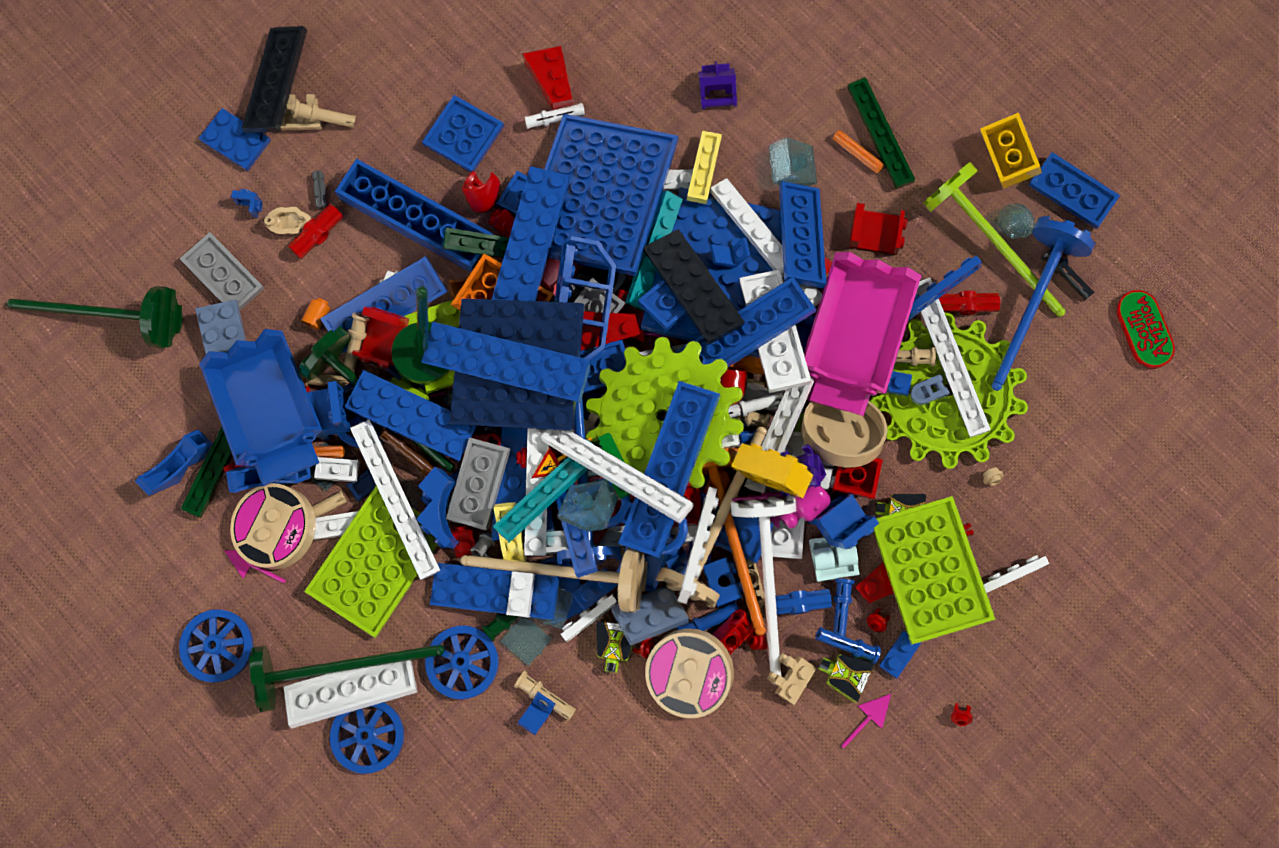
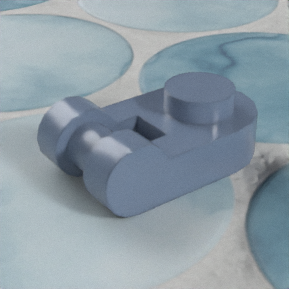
M937 375L915 385L910 393L913 403L925 405L949 395L948 388H945L942 383L944 381L942 376ZM931 386H935L937 391L933 393Z

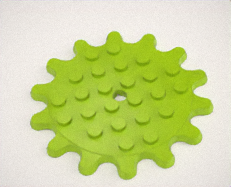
M945 313L991 430L970 438L953 395L945 396L925 405L913 403L910 393L918 383L941 375L944 380L942 381L943 385L949 386L937 352L935 366L930 364H917V366H913L911 363L894 364L893 371L912 375L908 397L886 392V394L882 393L880 396L872 398L870 402L881 412H887L891 416V423L887 426L886 438L888 440L894 441L902 436L908 437L912 442L910 456L913 460L921 461L929 451H936L941 455L943 466L947 469H953L958 463V456L961 452H970L976 461L983 463L990 456L987 449V443L990 439L996 438L1004 443L1013 441L1015 434L1008 427L1007 418L1011 414L1023 415L1028 410L1027 403L1014 396L1013 388L1015 385L1023 383L1027 378V374L1021 368L1010 369L1002 389L999 391L993 390L992 383L1010 342L1001 340L996 344H989L984 338L986 331L984 322L977 320L971 324L969 329L960 330L955 325L954 316L950 313ZM918 319L911 320L908 324L910 339L907 342H901L899 350H911L914 347L918 349H931V347H934L924 324ZM931 386L932 392H936L935 386Z
M659 337L656 339L654 350L650 355L643 356L637 348L628 347L624 351L626 366L622 371L615 372L606 368L600 372V381L606 385L607 391L603 397L591 398L586 403L587 411L598 415L600 418L598 427L589 431L586 439L590 437L592 438L591 443L593 445H599L600 441L597 438L610 433L624 462L644 474L664 422L657 419L658 414L661 410L668 412L678 382H685L719 393L721 396L689 479V484L693 488H700L705 482L702 468L706 463L714 462L719 466H724L730 461L729 453L722 447V440L727 435H739L744 429L743 423L738 419L730 417L728 413L729 407L733 403L740 401L743 393L739 387L725 388L721 385L720 378L728 367L726 361L716 359L710 364H703L699 359L702 348L697 341L689 342L682 352L674 353L670 348V341L666 337Z

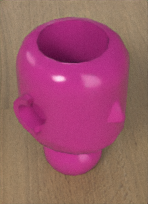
M814 486L809 487L803 499L796 497V511L779 515V518L789 529L797 526L801 518L808 522L814 520L830 505L831 499L821 486L816 488Z

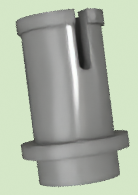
M485 532L479 536V541L470 550L473 556L483 557L488 548L494 545L491 533Z

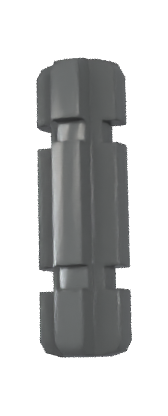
M321 170L313 171L315 206L317 209H325L327 207V200H325L324 173Z

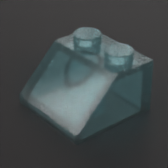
M784 138L769 146V158L774 184L780 185L782 181L799 185L817 184L813 146L790 138Z
M607 479L570 486L557 517L587 532L606 529L618 496Z

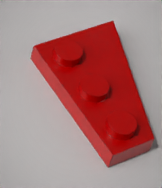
M584 311L583 319L602 322L603 312ZM609 314L605 344L640 335L635 314ZM583 325L581 351L598 346L601 328Z
M884 562L855 587V590L868 604L894 593Z

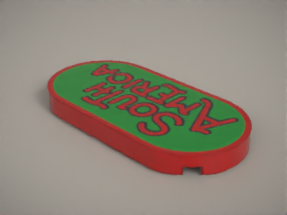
M1133 290L1126 293L1117 305L1116 314L1132 355L1139 364L1147 366L1146 368H1161L1173 358L1175 345L1158 302L1150 293L1142 290Z

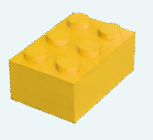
M1019 112L980 128L1003 189L1042 174L1040 164Z
M741 443L731 465L732 468L750 481L802 499L804 498L813 474L807 470L806 465L799 463L798 459L786 454L783 457L773 449L764 451L757 444L751 443L749 446Z

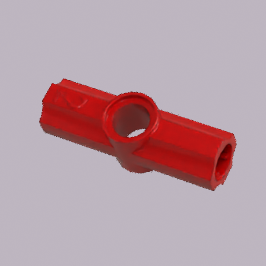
M330 204L316 219L312 218L306 222L302 233L288 246L289 249L297 257L303 259L316 244L320 245L328 238L329 231L343 218V215Z
M973 290L961 291L958 294H944L939 298L944 313L959 312L960 315H974L978 312H999L1001 303L999 293H976Z

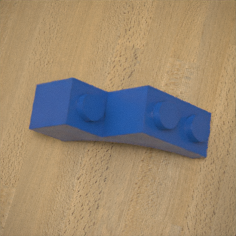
M199 429L183 436L179 444L164 460L151 470L138 476L135 482L149 496L180 483L189 466L204 460L213 443Z
M241 466L226 472L229 492L236 493L262 486L255 466ZM310 468L273 483H299L310 479Z
M434 467L418 486L423 490L422 495L431 502L416 520L422 524L420 528L429 535L432 534L436 538L434 541L440 547L454 549L459 542L449 529L446 519V507L449 495L456 482L445 471Z

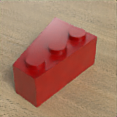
M561 46L522 53L525 66L529 69L552 110L573 106Z

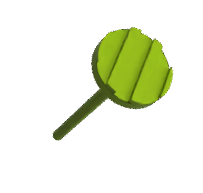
M969 162L927 198L923 204L931 212L951 195L1035 290L1039 279L958 189L978 171ZM1046 289L1042 300L1056 316H1063L1065 309Z

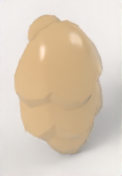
M279 207L268 213L264 218V223L269 230L275 233L295 234L303 229V226L311 217L305 212L300 211L297 207Z

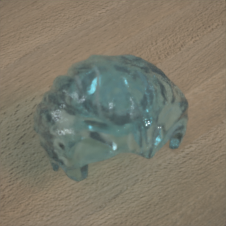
M1016 203L1004 206L997 217L998 226L1002 232L1012 239L1028 237L1035 226L1031 211L1022 204Z

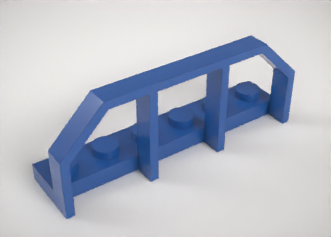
M570 236L563 240L554 302L568 301L572 294V286L570 284L606 291L602 322L583 319V325L601 328L598 347L583 357L590 360L605 348L616 265L599 241ZM576 243L593 246L609 268L607 285L572 279L575 273L573 258L576 257L578 252Z

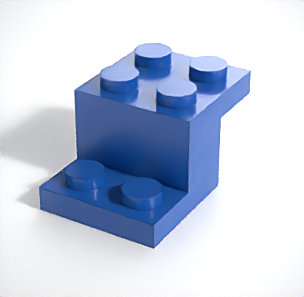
M336 381L328 382V389L308 392L322 431L318 434L321 440H332V434L351 431L349 411L345 409L347 403L346 391Z
M835 492L830 496V505L814 520L807 521V523L817 526L830 546L842 549L853 548L857 545V540L862 536L871 534L874 531V527L879 524L874 516L865 515L852 494Z

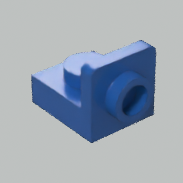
M892 371L886 392L908 397L912 375Z

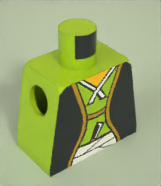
M892 494L889 497L888 504L876 503L875 514L887 516L924 505L926 494Z
M597 621V657L606 659L605 672L617 673L619 661L628 662L633 645L630 646L619 624Z
M839 654L835 662L823 657L818 669L829 674L826 684L856 703L859 701L874 664Z

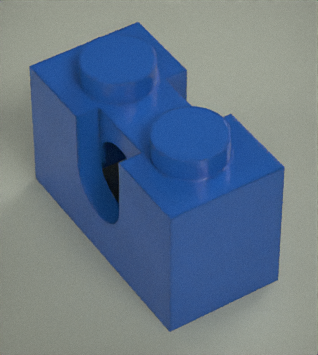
M726 557L704 565L703 572L709 588L720 595L716 603L717 608L741 600V594L744 592L740 581L736 582L733 574L736 573V569L732 561L728 562ZM727 577L730 580V585L728 587H721L718 584L719 578Z

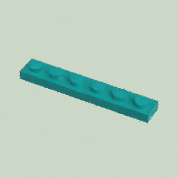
M668 190L663 191L646 245L666 236L673 230L683 199ZM644 252L637 275L633 277L625 303L640 311H644V309L638 305V300L651 290L656 274V269Z
M568 457L493 526L494 529L510 543L576 482L588 468Z

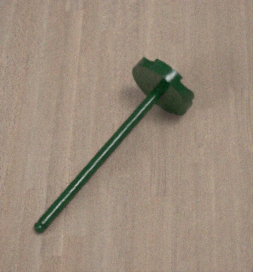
M154 286L149 289L144 296L140 310L22 299H9L7 301V306L11 309L139 320L141 335L145 343L153 348L171 347L175 334L180 333L183 318L182 305H178L176 290L164 286Z
M420 286L416 289L417 323L406 326L396 335L391 353L393 364L403 379L421 385H429L442 379L450 370L422 363L424 351L428 349V337L432 323L428 322V291L425 287Z
M339 326L334 332L330 330L311 348L313 352L300 363L299 373L310 381L331 366L355 387L359 377L338 359L347 347L351 335L342 326ZM415 442L447 472H452L455 469V464L445 455Z
M434 645L274 672L267 646L252 647V656H249L251 685H254L255 705L259 708L260 713L275 709V682L442 655L444 647L442 645Z

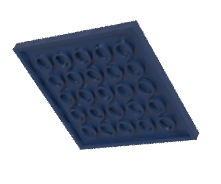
M462 299L459 328L580 357L585 305L583 303ZM454 372L450 424L574 431L575 401Z

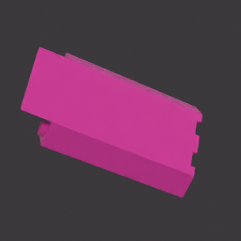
M851 252L835 253L826 281L827 284L825 285L804 351L809 375L814 379L807 397L808 401L864 416L870 395L876 396V393L886 394L920 283L921 274L908 267L893 268L879 259L863 260Z

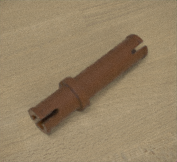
M386 428L378 437L388 444L394 453L400 454L425 476L435 467L406 444L405 439H400L389 429Z

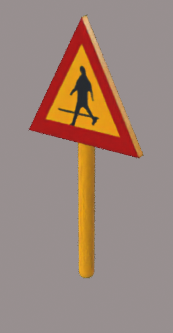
M549 447L531 478L548 476L560 465L559 462L568 456L563 454L556 458Z

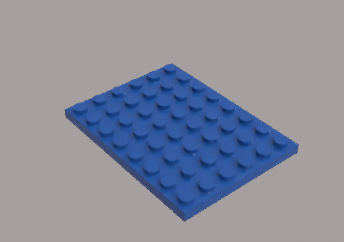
M563 114L544 169L570 175V182L548 258L560 260L563 240L570 236L595 240L601 243L615 263V272L636 276L643 256V248L646 246L679 141L678 135ZM575 244L578 246V252L576 257L573 258V263L609 271L608 266L593 246Z
M680 187L678 197L683 200L672 232L677 229L680 230L738 312L746 307L739 278L774 270L712 194H709L707 204L687 201L689 189ZM748 203L782 245L780 210ZM743 237L747 239L750 256L739 266L729 267L713 264L710 250L712 244L733 247ZM743 246L739 248L740 257L743 254ZM657 271L652 288L663 280ZM646 311L644 313L641 330L690 342L701 335L688 315H685L666 331ZM758 349L750 353L748 356L760 358Z

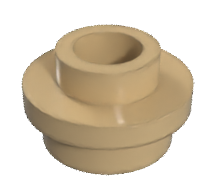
M998 468L989 469L983 474V482L986 485L995 486L1002 481L1001 479L1004 474Z

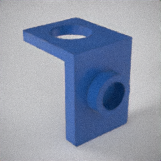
M744 237L733 247L714 244L710 246L713 264L737 267L750 256L747 239ZM743 246V254L740 257L739 248Z
M537 692L532 703L519 719L518 724L533 735H536L551 714L555 703L540 692ZM540 700L547 703L548 706L544 705Z

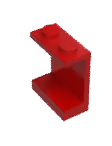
M857 203L854 210L849 248L897 255L899 249H903L905 237H902V230H906L908 218H904L905 210H901L899 216L866 211L864 210L865 204Z
M364 306L362 315L371 317L367 324L365 332L367 335L363 340L361 350H353L352 355L358 356L360 361L366 363L373 361L377 363L376 366L389 369V366H394L391 353L393 341L396 335L408 326L410 318L376 307Z

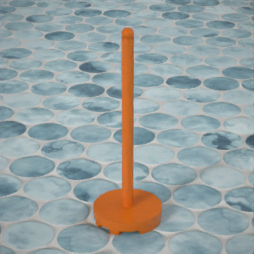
M739 448L725 449L730 455V461L727 465L719 466L714 462H708L702 468L703 475L709 474L713 488L717 489L715 497L719 498V508L726 495L719 469L724 470L731 467ZM730 510L724 522L725 531L757 635H763L766 632V628L764 627V621Z

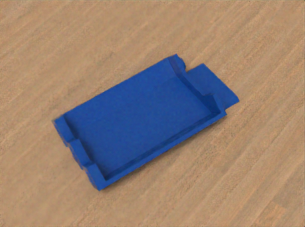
M264 329L255 342L236 340L227 353L208 351L199 365L236 465L255 466L262 486H266L319 464L320 462L312 441L322 431V428L283 331Z

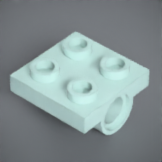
M824 537L809 540L817 582L859 575L856 546L851 549L830 546Z

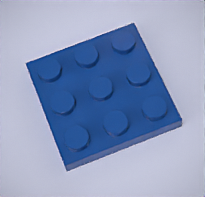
M453 95L422 141V144L467 171L472 172L476 170L504 128V123Z

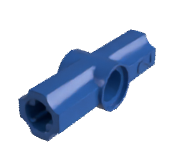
M829 589L810 592L801 590L789 592L787 595L775 596L777 615L788 613L790 615L803 614L811 610L832 607Z

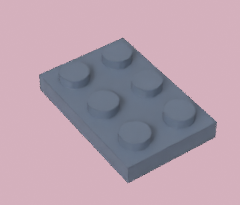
M237 300L195 308L206 354L208 351L227 353L236 340L247 341Z
M666 586L642 595L641 607L638 611L635 610L632 613L622 612L619 605L612 607V613L630 646L686 624L689 620L675 593Z

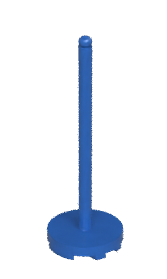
M1042 216L1038 218L1033 228V236L1045 246L1053 247V250L994 378L992 389L995 391L1002 389L1062 253L1075 257H1087L1093 251L1096 241L1094 242L1090 238L1091 233L1086 229L1081 231L1075 228V223L1069 220L1058 222L1049 220L1050 216Z
M581 399V403L576 402L574 433L585 439L583 402ZM588 470L578 479L580 505L583 492L589 485ZM584 516L596 564H603L606 559L616 558V562L621 561V547H594L592 524ZM569 549L557 552L558 566H562V562H572Z

